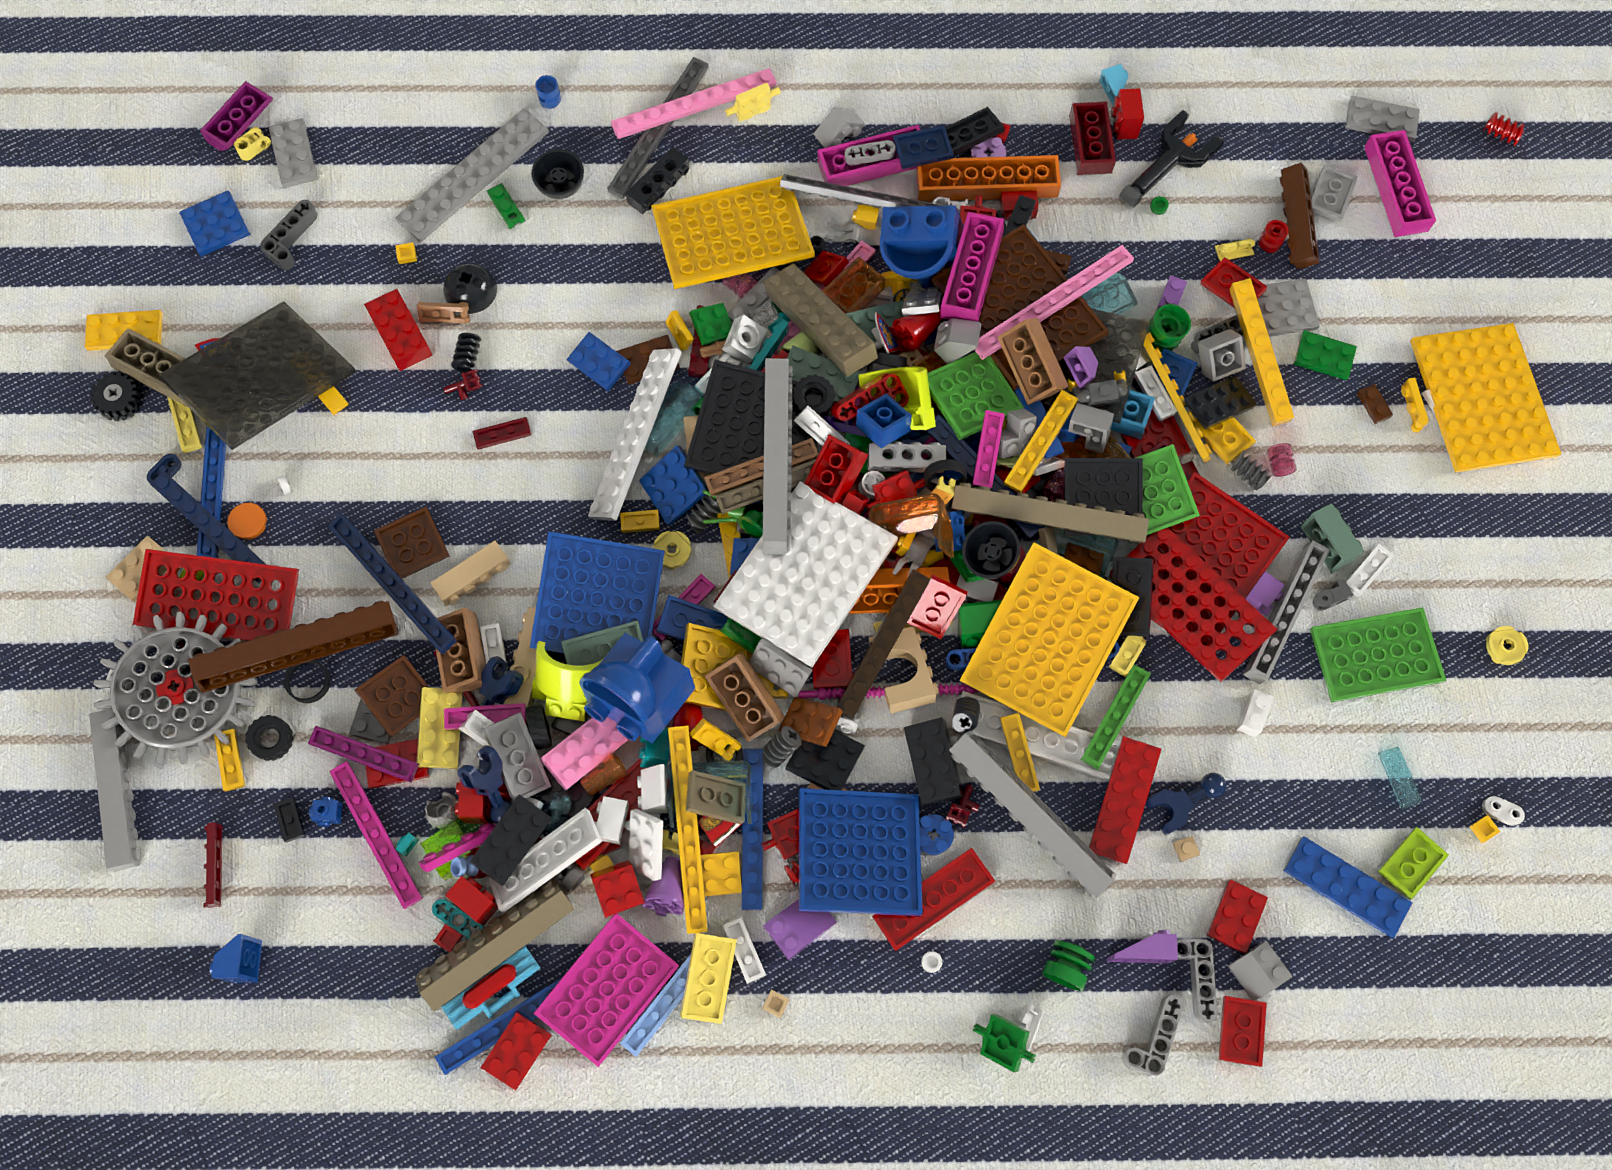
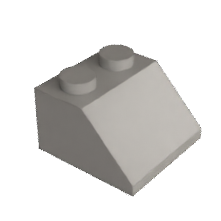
M957 318L942 322L938 326L934 351L949 364L978 348L981 323Z
M1267 941L1258 944L1228 965V968L1248 996L1254 1001L1293 977Z

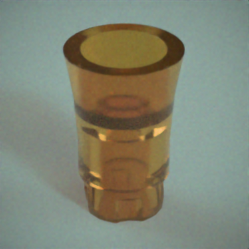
M611 752L599 765L581 779V784L587 793L592 796L618 779L627 776L628 772L617 755Z

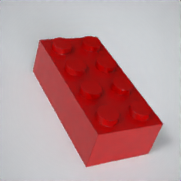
M398 289L392 290L364 304L399 371L433 356Z

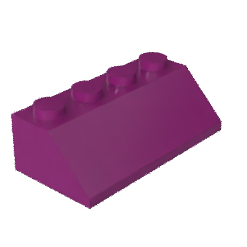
M245 81L202 127L200 132L207 143L220 151L228 150L273 101V97Z

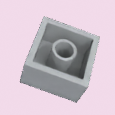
M1228 329L1198 341L1202 374L1213 382L1246 369L1242 336L1235 331Z

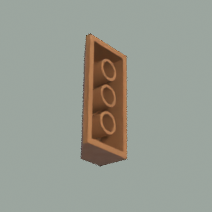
M1038 318L1026 319L997 337L1028 405L1050 397L1069 387Z
M462 608L438 617L441 623L458 640L444 654L436 649L443 692H467L480 689L482 687L481 674L486 663L476 613L467 608Z
M742 651L704 676L747 742L779 724L785 717Z

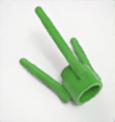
M702 491L703 494L711 496L709 491ZM746 506L728 512V516H731L730 518L704 520L703 523H737L741 515H745Z

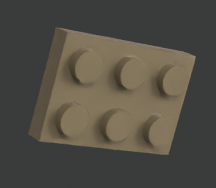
M692 770L688 774L686 811L742 824L745 822L747 784Z

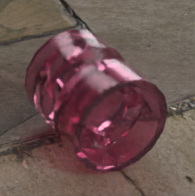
M745 273L723 278V284L730 290H734V293L741 299L757 284L754 278L748 274L745 275Z
M1276 444L1267 449L1269 461L1272 462L1270 466L1273 476H1287L1297 471L1295 459L1292 458L1294 454L1291 444Z
M1057 469L1050 478V481L1041 490L1042 495L1048 498L1050 502H1055L1056 499L1064 500L1063 469Z

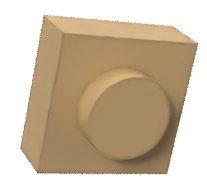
M1193 836L1172 843L1180 862L1200 855Z
M771 990L762 1009L781 1019L790 999Z

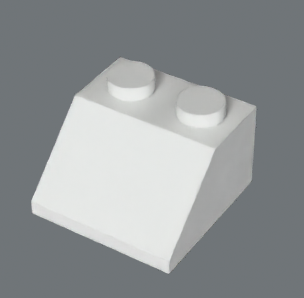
M664 764L642 769L641 776L637 777L638 788H641L642 795L638 796V808H642V811L647 814L668 813L667 772Z

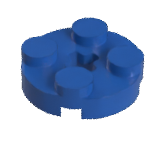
M935 814L923 816L919 820L920 851L931 856H937L945 852L951 846L954 839L951 823L944 817ZM936 830V833L939 834V837H936L935 840H931V836L928 835V832Z

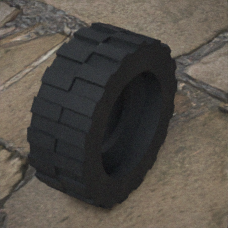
M816 374L801 378L793 390L792 399L796 411L801 413L809 406L821 418L824 417L833 406L835 399L834 387L828 379L826 380L823 376H817ZM810 388H817L823 394L822 402L816 406L809 405L804 399L805 392Z
M543 705L527 707V722L536 750L551 747V733Z
M261 716L249 725L248 731L245 734V743L248 750L256 757L265 761H274L282 758L284 754L289 752L288 750L293 745L292 741H294L293 731L284 720L277 716ZM266 729H275L279 734L278 742L272 747H264L260 743V735Z

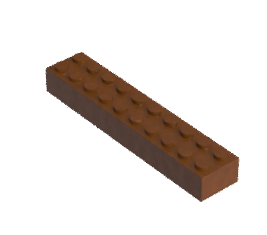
M378 601L372 606L357 607L351 612H340L335 614L334 617L327 619L319 618L310 624H298L293 629L278 630L269 636L261 635L248 642L240 641L231 647H219L207 654L198 653L193 658H189L188 662L194 683L204 693L399 634L389 601Z

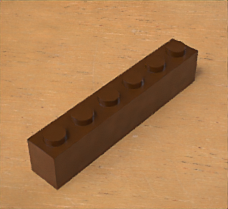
M1302 162L1281 169L1282 177H1280V184L1283 187L1281 196L1285 202L1283 212L1287 218V223L1285 224L1289 230V238L1287 239L1288 247L1291 250L1289 260L1298 270L1320 263L1308 170Z

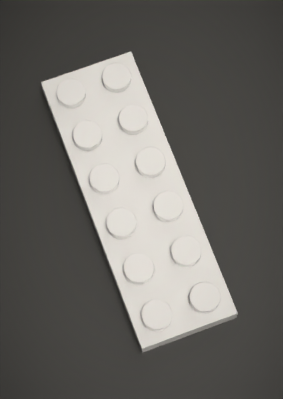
M584 808L532 846L504 886L489 878L500 911L504 913L602 842L589 810Z

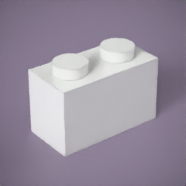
M1254 689L1248 695L1237 731L1252 737L1258 736L1263 730L1273 696Z
M603 796L602 802L599 801L597 806L599 817L598 821H594L602 841L620 845L629 808L628 801Z

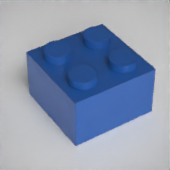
M884 394L857 410L856 427L877 446L883 448L910 432L912 415L888 394Z

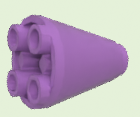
M665 857V861L662 862L661 879L652 881L644 897L643 907L655 910V914L658 916H667V913L683 914L684 895L679 858Z

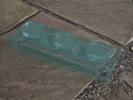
M1399 746L1379 752L1378 755L1401 809L1423 803Z

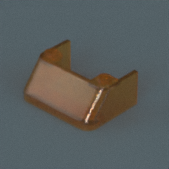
M930 493L879 503L871 507L869 521L898 537L891 550L898 546L899 535L933 529V534L938 539V547L949 558L954 557L953 528L944 501L938 494ZM885 560L879 567L880 569H885Z

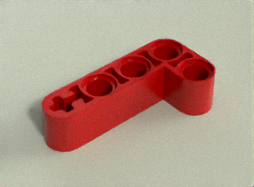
M883 373L836 402L831 408V414L836 419L847 421L857 415L858 409L884 394H888L893 400H895L897 394H900L898 404L902 407L908 404L909 396L897 375ZM891 377L892 383L890 386H887V379ZM875 387L876 394L871 396V390ZM857 397H860L861 402L856 406L855 400Z

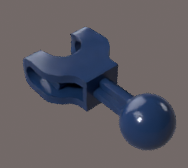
M499 656L490 658L482 671V687L479 692L485 699L481 706L494 705V703L503 705L507 698L513 697L518 693L524 681V677L519 671L510 670L505 674L507 664Z
M484 745L477 752L479 768L476 769L472 765H463L458 769L457 773L464 787L475 789L478 795H487L493 805L490 810V816L492 821L497 824L512 803L508 800H503L498 791V788L503 784L501 778L503 762L493 747Z
M1211 772L1204 775L1200 786L1186 793L1185 790L1180 792L1162 790L1146 800L1145 805L1149 809L1163 806L1169 810L1171 815L1170 821L1161 828L1163 834L1168 835L1186 824L1188 813L1195 808L1193 805L1195 802L1206 796L1210 798L1222 796L1226 791V780L1222 775Z

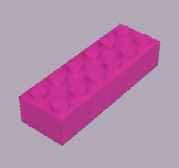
M919 125L819 149L817 152V163L824 182L849 186L916 169V167L901 169L896 149L895 155L891 159L857 165L846 163L845 150L856 145L886 140L893 142L894 135L920 130ZM867 150L865 152L868 156H872L875 154L873 150Z
M1405 130L1371 135L1364 149L1394 237L1429 232L1436 222V218Z
M968 212L942 300L941 318L979 321L1004 232L1003 218Z

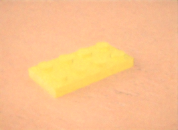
M422 687L416 762L419 763V767L458 768L460 729L445 730L444 708L461 707L462 692L444 693L443 689Z
M695 932L680 1013L681 1018L722 1024L737 939Z

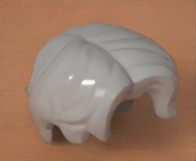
M443 792V798L439 801H427L425 817L432 827L444 829L456 823L458 815L455 814V804L458 800L446 792Z

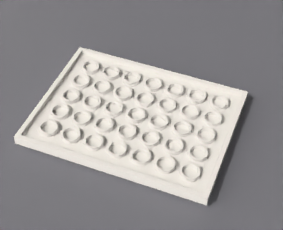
M799 482L791 494V548H787V555L763 554L762 535L713 607L783 651L813 667L897 542L898 537L837 502L833 504L817 495L809 486Z

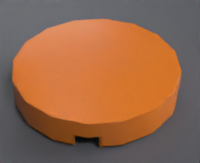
M242 503L230 512L227 525L237 538L252 540L264 532L267 516L258 505Z

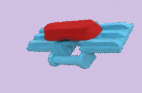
M524 946L449 1000L441 1008L456 1030L482 1011L490 1019L493 1017V1013L515 997L521 996L516 986L538 971L540 966L527 947ZM506 986L510 988L511 991L489 1007L486 1005L485 1002L496 992Z

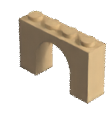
M914 626L902 630L886 659L903 658L910 661L917 669L916 675L910 681L885 688V699L890 714L935 703L936 695L939 694L937 684L932 683L931 677H933L931 667L927 666L925 662L927 660L925 649L921 650L920 634L915 632ZM874 636L869 637V645L873 640Z

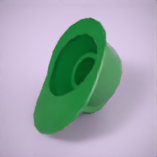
M750 510L745 515H741L738 520L739 526L750 536L761 538L763 535V511L760 513L756 510Z

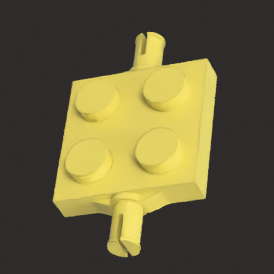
M764 83L736 95L734 106L725 109L727 117L737 113V118L740 122L748 120L752 116L771 109V98L781 94L779 87L770 90L768 83Z

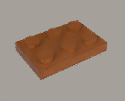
M794 697L778 731H781L784 726H789L798 733L801 740L827 747L843 711L838 707Z

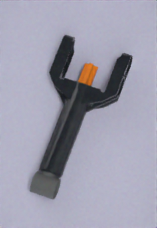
M1182 110L1163 128L1161 147L1164 153L1131 185L1128 184L1121 191L1119 198L1134 208L1141 201L1142 197L1176 165L1187 168H1201L1222 147L1224 140L1219 136L1214 137L1195 154L1194 150L1190 148L1197 141L1194 133L1188 134L1182 141L1174 136L1184 127L1189 117V114Z

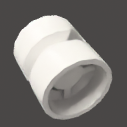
M878 471L867 472L858 485V491L869 498L870 501H874L875 494L871 485L884 480L885 477Z

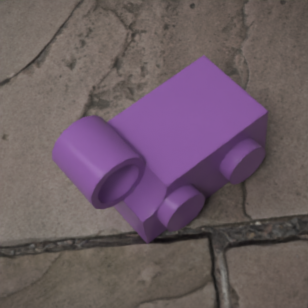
M1265 571L1245 599L1262 615L1267 616L1273 608L1271 603L1274 600L1277 602L1284 592L1281 590L1284 584Z

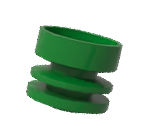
M1167 304L1158 308L1145 327L1146 334L1150 332L1155 341L1151 343L1154 349L1158 348L1162 352L1163 349L1172 351L1177 348L1191 329L1190 316L1185 309L1178 305Z
M1055 940L1053 946L1057 950H1051L1050 954L1057 959V962L1046 961L1042 972L1043 976L1062 986L1082 992L1088 978L1080 971H1091L1092 967L1087 963H1094L1096 957L1076 944Z

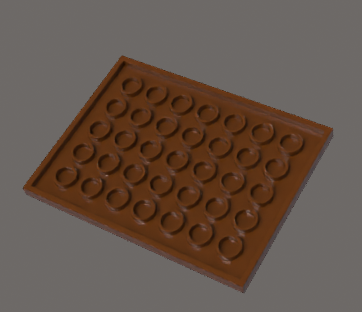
M1024 224L1004 235L1001 239L978 321L981 323L980 337L1068 280ZM952 266L932 277V282L943 297ZM1082 296L1040 322L1059 364L1065 361L1063 357L1074 347H1088L1109 333V330ZM1000 348L990 356L1011 387L1016 390L1019 388V384L1003 349Z

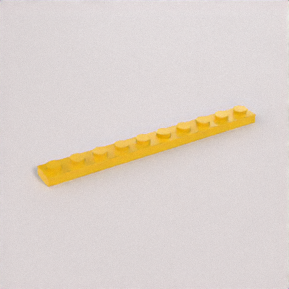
M689 726L669 727L668 733L687 934L708 932L697 814L686 811L688 774L693 770Z

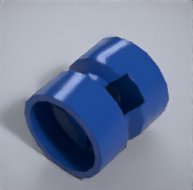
M551 75L539 77L535 86L540 104L549 109L557 107L561 102L557 80Z

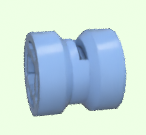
M474 855L467 856L466 858L458 856L452 859V875L454 877L464 875L476 876L479 869L469 863Z

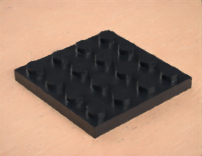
M1065 458L1064 501H1067V505L1075 506V503L1086 504V508L1094 509V506L1104 507L1107 512L1122 510L1125 511V515L1130 516L1133 513L1143 514V458ZM1064 529V536H1099Z

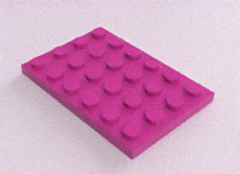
M614 914L539 1005L534 1014L599 1067L679 965L621 916Z

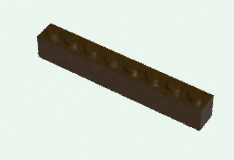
M911 570L835 706L840 708L844 714L854 718L931 580L915 570Z

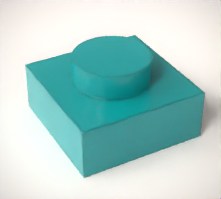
M410 833L406 836L403 835L397 843L396 850L407 857L419 840Z

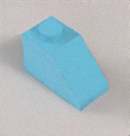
M1121 64L1102 70L1099 79L1113 107L1114 98L1117 97L1119 89L1125 88L1128 80V73Z

